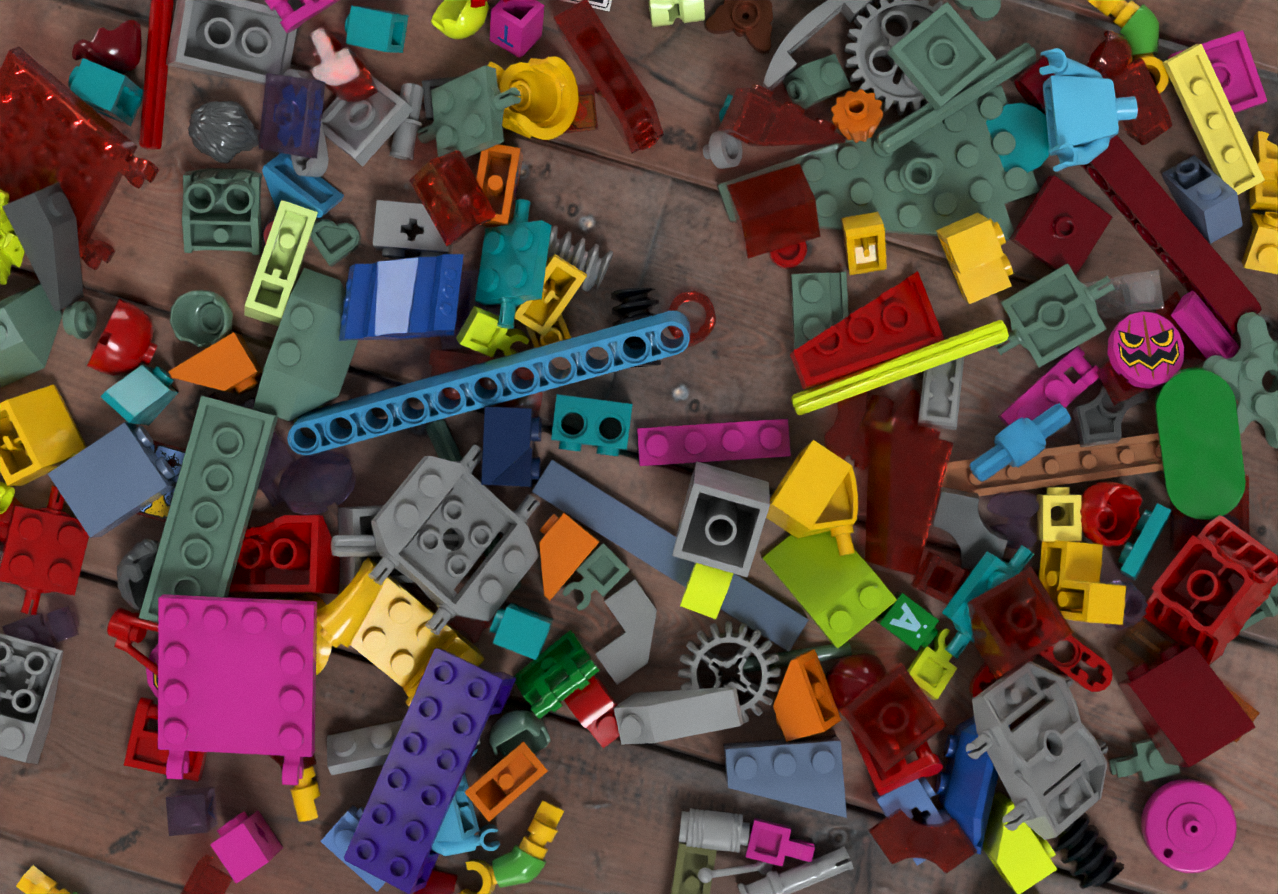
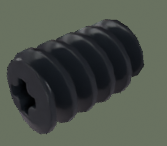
M629 288L612 292L611 299L622 303L612 308V314L623 318L612 323V327L657 315L648 311V308L659 304L658 299L648 297V293L656 289ZM636 336L625 340L627 346L634 350L641 349L646 345L644 340ZM661 360L648 362L630 368L661 365Z
M1086 813L1082 814L1057 836L1058 840L1052 846L1055 852L1066 848L1067 852L1061 858L1063 864L1072 861L1076 862L1070 871L1072 876L1084 873L1085 877L1079 883L1082 889L1105 884L1119 875L1124 869V864L1116 862V853L1112 850H1107L1108 842L1103 837H1098L1099 830L1097 827L1088 825L1090 818Z

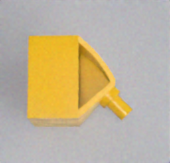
M812 440L800 451L770 497V507L766 518L797 539L830 531L831 537H836L840 556L855 553L851 533H854L853 524L857 520L858 491L853 466L815 440Z

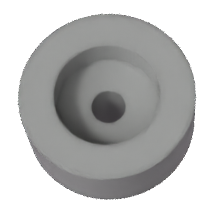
M732 129L715 131L710 137L709 144L704 145L703 155L707 160L711 159L713 164L719 169L736 167L742 159L741 140Z

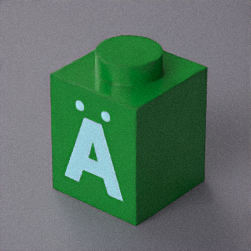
M897 591L894 595L897 601L882 612L875 622L913 650L917 651L920 646L926 648L938 633V629L935 626L939 620L905 594Z

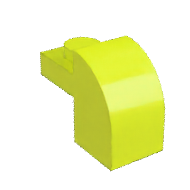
M695 563L680 606L716 619L734 574Z

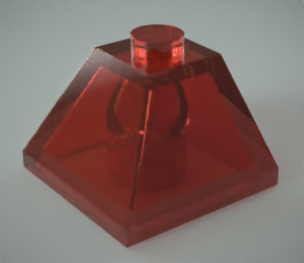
M1032 567L967 603L975 647L996 680L1074 633Z

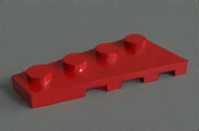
M917 271L898 285L882 293L870 303L851 313L839 323L795 349L790 356L804 390L945 339Z

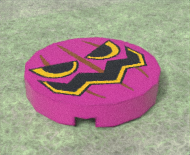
M1141 311L1128 315L1116 325L1108 338V356L1117 374H1122L1124 378L1128 379L1126 382L1135 387L1149 389L1168 382L1180 370L1184 361V345L1180 333L1169 320L1157 313Z

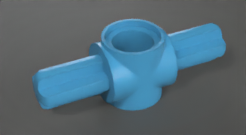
M1059 403L1033 420L1029 418L1024 419L1023 417L1016 420L995 436V446L970 463L969 467L972 474L980 482H983L1007 465L1017 468L1024 465L1046 448V438L1071 421L1069 412Z

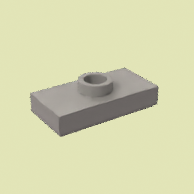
M964 357L924 371L918 426L956 430Z

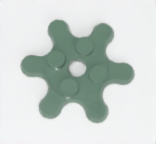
M1249 312L1243 314L1238 320L1237 331L1241 339L1239 352L1232 358H1224L1220 355L1210 356L1204 362L1203 368L1219 375L1231 387L1236 400L1240 434L1244 432L1251 421H1257L1264 428L1267 443L1271 447L1278 448V340H1272L1269 336L1266 322L1259 314ZM1267 371L1276 377L1273 379L1272 386L1268 389V392L1262 385L1263 376Z

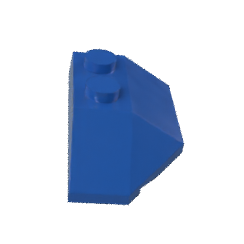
M973 715L957 725L954 735L949 734L946 739L944 757H948L945 772H940L938 775L935 793L940 795L939 802L950 816L967 847L973 853L981 854L999 775L987 751L978 759L968 756V753L971 751L966 752V745L978 737L975 717Z

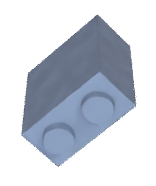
M124 422L48 473L90 538L102 537L176 487L172 480V477L175 476L172 467L163 457L158 459L150 447L154 444L153 439L142 425L137 427L134 423Z

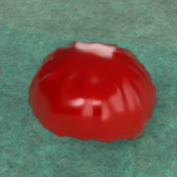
M1098 482L1088 487L1081 497L1082 508L1080 514L1082 516L1081 523L1084 536L1090 539L1093 544L1103 545V547L1124 545L1140 519L1139 507L1143 502L1141 494L1135 488L1117 482Z

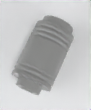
M690 808L689 812L682 811L679 842L686 843V847H701L703 849L735 851L739 853L740 845L748 846L750 823L743 822V814L738 815L737 813L704 811L702 809Z

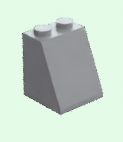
M696 461L685 497L672 556L748 578L770 507L769 482Z

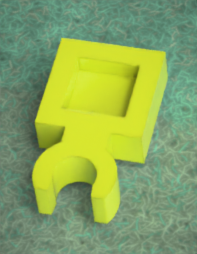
M476 306L471 310L456 337L460 345L493 357L497 348L505 356L516 354L517 352L510 348L514 342L520 341L524 344L529 342L523 331L498 327V315Z
M947 628L940 630L935 636L934 650L928 646L921 648L903 676V679L933 700L939 698L957 670V667L949 662L953 656L945 650L947 647L945 638L950 632Z

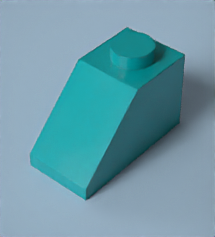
M141 365L106 390L100 397L129 423L149 426L179 392L171 385L175 380L158 365L154 369Z

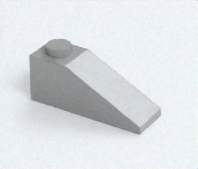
M736 687L633 693L614 707L621 745L658 743L739 727L743 724Z

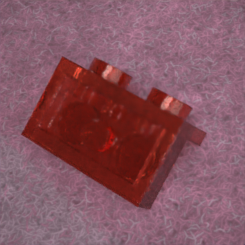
M459 150L431 159L409 180L447 247L459 242L476 226L491 221L496 216L495 211Z

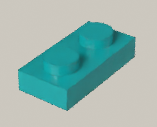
M1157 503L1153 512L1148 509L1144 511L1136 526V529L1141 531V534L1135 544L1130 542L1126 544L1118 559V562L1123 564L1121 568L1122 575L1134 581L1136 580L1171 516L1170 509Z

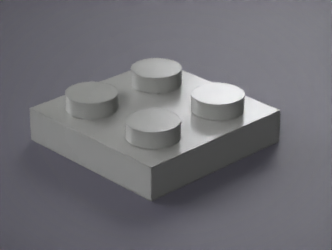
M362 69L321 114L325 137L363 167L409 116L413 109L406 101Z

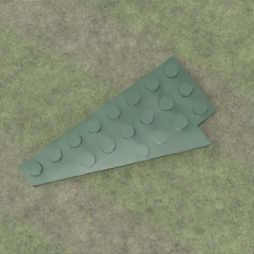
M1002 85L988 91L890 154H885L879 148L876 137L895 123L878 128L873 137L868 138L866 142L859 141L855 143L853 140H844L717 186L729 222L843 230L841 218L879 212L884 223L885 233L938 236L936 230L978 212L988 219L991 218L994 223L998 222L1006 241H1009L1014 230L1005 205L1037 194L1039 188L1033 171L1027 173L1019 167L1012 168L1008 172L1004 171L999 155H1008L1014 150L1016 145L1015 138L1008 132H1000L992 140L986 125L987 120L998 118L1003 111V106L1008 104ZM911 157H927L937 167V183L925 194H912L900 182V169ZM916 169L912 171L914 181H924L925 175L921 170Z

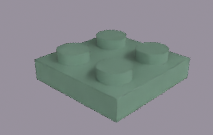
M948 1L887 52L936 111L996 61V58Z

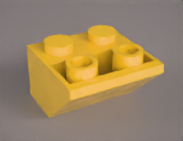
M53 384L0 403V472L7 486H23L51 472L87 448L56 385Z

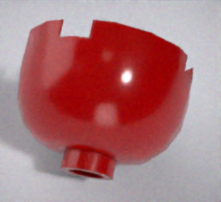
M119 299L87 366L110 376H125L137 369L141 363L149 365L158 346L151 342L154 333L151 319L137 306Z

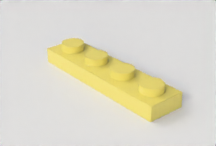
M1195 44L1164 61L1163 65L1213 172L1234 189L1237 195L1263 182L1265 179L1202 44Z

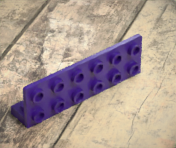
M441 648L434 649L344 855L346 862L408 894L425 888L439 857V853L432 851L431 848L490 715L502 712L515 683V677L505 672L491 673Z

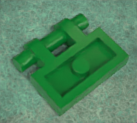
M572 630L568 631L541 653L537 660L531 661L513 676L516 678L515 684L522 696L531 705V710L539 719L551 710L556 712L563 706L562 701L578 688L583 690L590 684L589 679L600 671Z

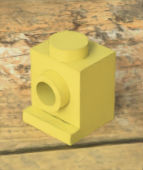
M1046 487V494H1037V532H1035V539L1040 541H1082L1081 495L1070 494V487ZM1055 506H1058L1062 512L1058 520L1051 518V509Z

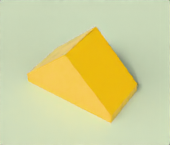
M879 212L841 218L849 275L886 270L885 228Z
M552 255L546 263L542 299L529 300L518 305L515 311V319L545 337L584 282L587 274L558 255Z

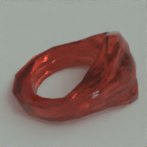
M696 291L679 294L673 299L668 311H677L680 305L687 301L697 302L704 308L706 312L705 323L699 328L698 332L690 333L688 347L704 341L712 333L716 324V315L712 302L707 296ZM667 327L675 339L683 335L682 330L678 327Z

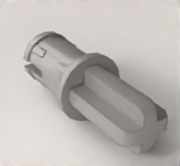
M406 83L401 87L400 98L406 101L413 111L394 131L391 152L389 153V156L409 161L414 160L413 154L417 130L422 127V123L419 122L424 89L422 86L414 83Z

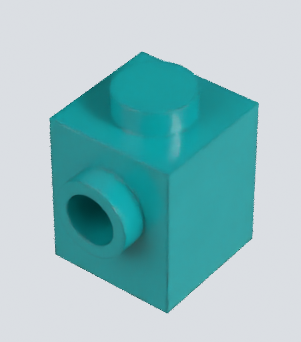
M351 5L350 13L345 22L346 44L382 52L403 53L409 15Z

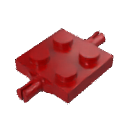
M51 486L47 507L33 509L14 505L0 559V581L16 584L26 590L22 609L20 610V612L25 614L29 612L31 615H37L42 593L57 592L75 596L89 535L79 520L62 511L65 499L60 492L58 494L59 490L56 486Z

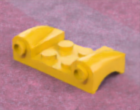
M368 557L343 592L317 612L318 621L323 627L320 634L328 643L335 648L340 644L347 648L351 645L404 689L409 697L405 701L408 706L412 702L434 649L441 648L476 666H479L485 660L480 650L448 623L443 627L439 635L432 633L431 629H427L425 624L428 623L435 612L390 574L382 585H378L373 581L374 579H370L368 574L372 572L377 563Z

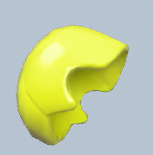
M444 0L433 14L431 23L449 38H467L474 35L485 23L489 10L488 2L486 1L483 7L472 8L471 0Z

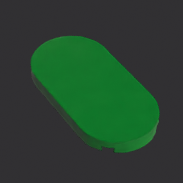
M1204 368L1180 370L1168 382L1164 383L1155 400L1165 487L1171 502L1183 514L1200 520L1215 519L1217 516H1224L1233 510L1240 502L1245 490L1246 480L1236 400L1228 383L1214 372Z

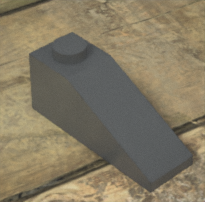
M59 182L2 206L54 311L61 310L83 298L76 216Z

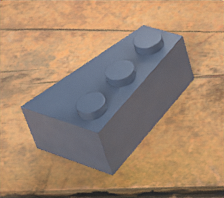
M837 735L803 737L786 742V739L723 744L728 788L847 818L841 740Z

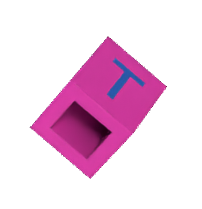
M500 0L491 9L489 41L521 59L542 36L545 5L536 0H511L506 2Z

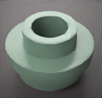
M911 157L900 169V182L912 194H925L937 183V167L927 157ZM918 169L924 173L925 179L923 182L913 180V170Z
M77 301L64 309L62 322L64 330L68 335H73L77 339H87L96 327L97 318L94 310L91 309L87 302Z

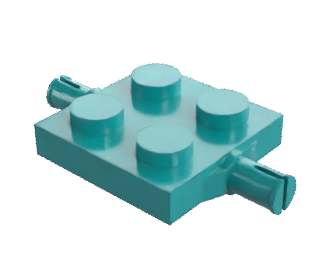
M524 199L515 200L513 221L509 225L485 228L475 301L483 305L500 304L497 326L505 329L514 328L515 311L518 305L529 300L542 299L552 225L542 220L528 222L531 202Z
M1020 545V548L1009 563L1001 561L988 551L985 553L942 612L953 622L955 629L958 631L945 648L948 653L958 659L970 641L980 643L992 653L997 650L1038 593L1025 581L1021 573L1032 556H1034V553Z

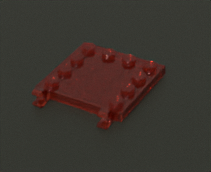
M18 46L8 51L0 69V189L9 194V204L59 182L76 216L80 257L87 266L97 270L102 260L106 263L111 261L115 250L106 242L92 239L91 235L122 176L124 175L131 185L139 189L145 180H148L150 183L153 182L159 169L151 161L134 156L138 147Z

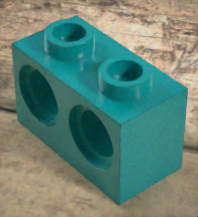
M84 58L80 66H76L70 74L68 81L70 88L68 94L90 110L128 126L132 125L143 100V90L127 76Z
M557 394L551 440L559 442L558 449L581 452L582 445L596 446V454L619 457V449L627 450L633 404ZM572 413L579 414L584 420L583 429L575 435L567 434L562 427L563 419ZM608 418L618 420L622 426L621 434L612 440L605 439L600 434V425Z
M511 603L506 607V610L500 608L497 611L489 632L496 634L493 644L537 660L554 619Z

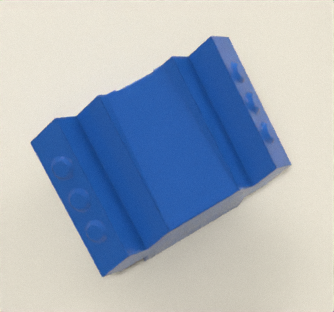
M442 254L437 257H414L350 266L343 302L344 307L341 317L339 341H398L454 335L464 254Z

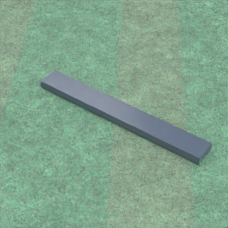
M550 461L532 490L533 493L686 588L695 562L672 556L676 540L674 535L557 462ZM736 574L732 577L721 606L722 611L738 621L746 623L754 631L758 629L761 631L762 636L788 652L809 621V619Z

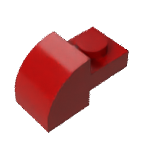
M594 675L589 679V685L583 690L579 688L564 699V702L582 726L589 730L604 749L620 736L614 707L618 704L609 694L604 684Z

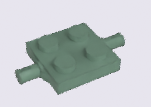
M486 65L431 90L434 121L432 124L418 129L417 134L421 135L417 137L423 144L436 139L438 162L450 165L504 142L502 128L504 110L507 107L520 103L521 98L518 96H521V94L515 87L501 93L497 84L496 69Z
M1067 263L1002 301L1001 304L1010 317L1013 331L1008 333L1009 337L1005 341L1010 342L997 349L999 354L1003 355V353L1021 344L1030 351L1040 368L1107 330L1097 313L1095 300L1116 290L1113 284H1110L1098 291L1099 288L1111 282L1108 276L1086 287L1077 279ZM1005 342L999 343V344L995 345V347H999L1000 345L1004 344Z

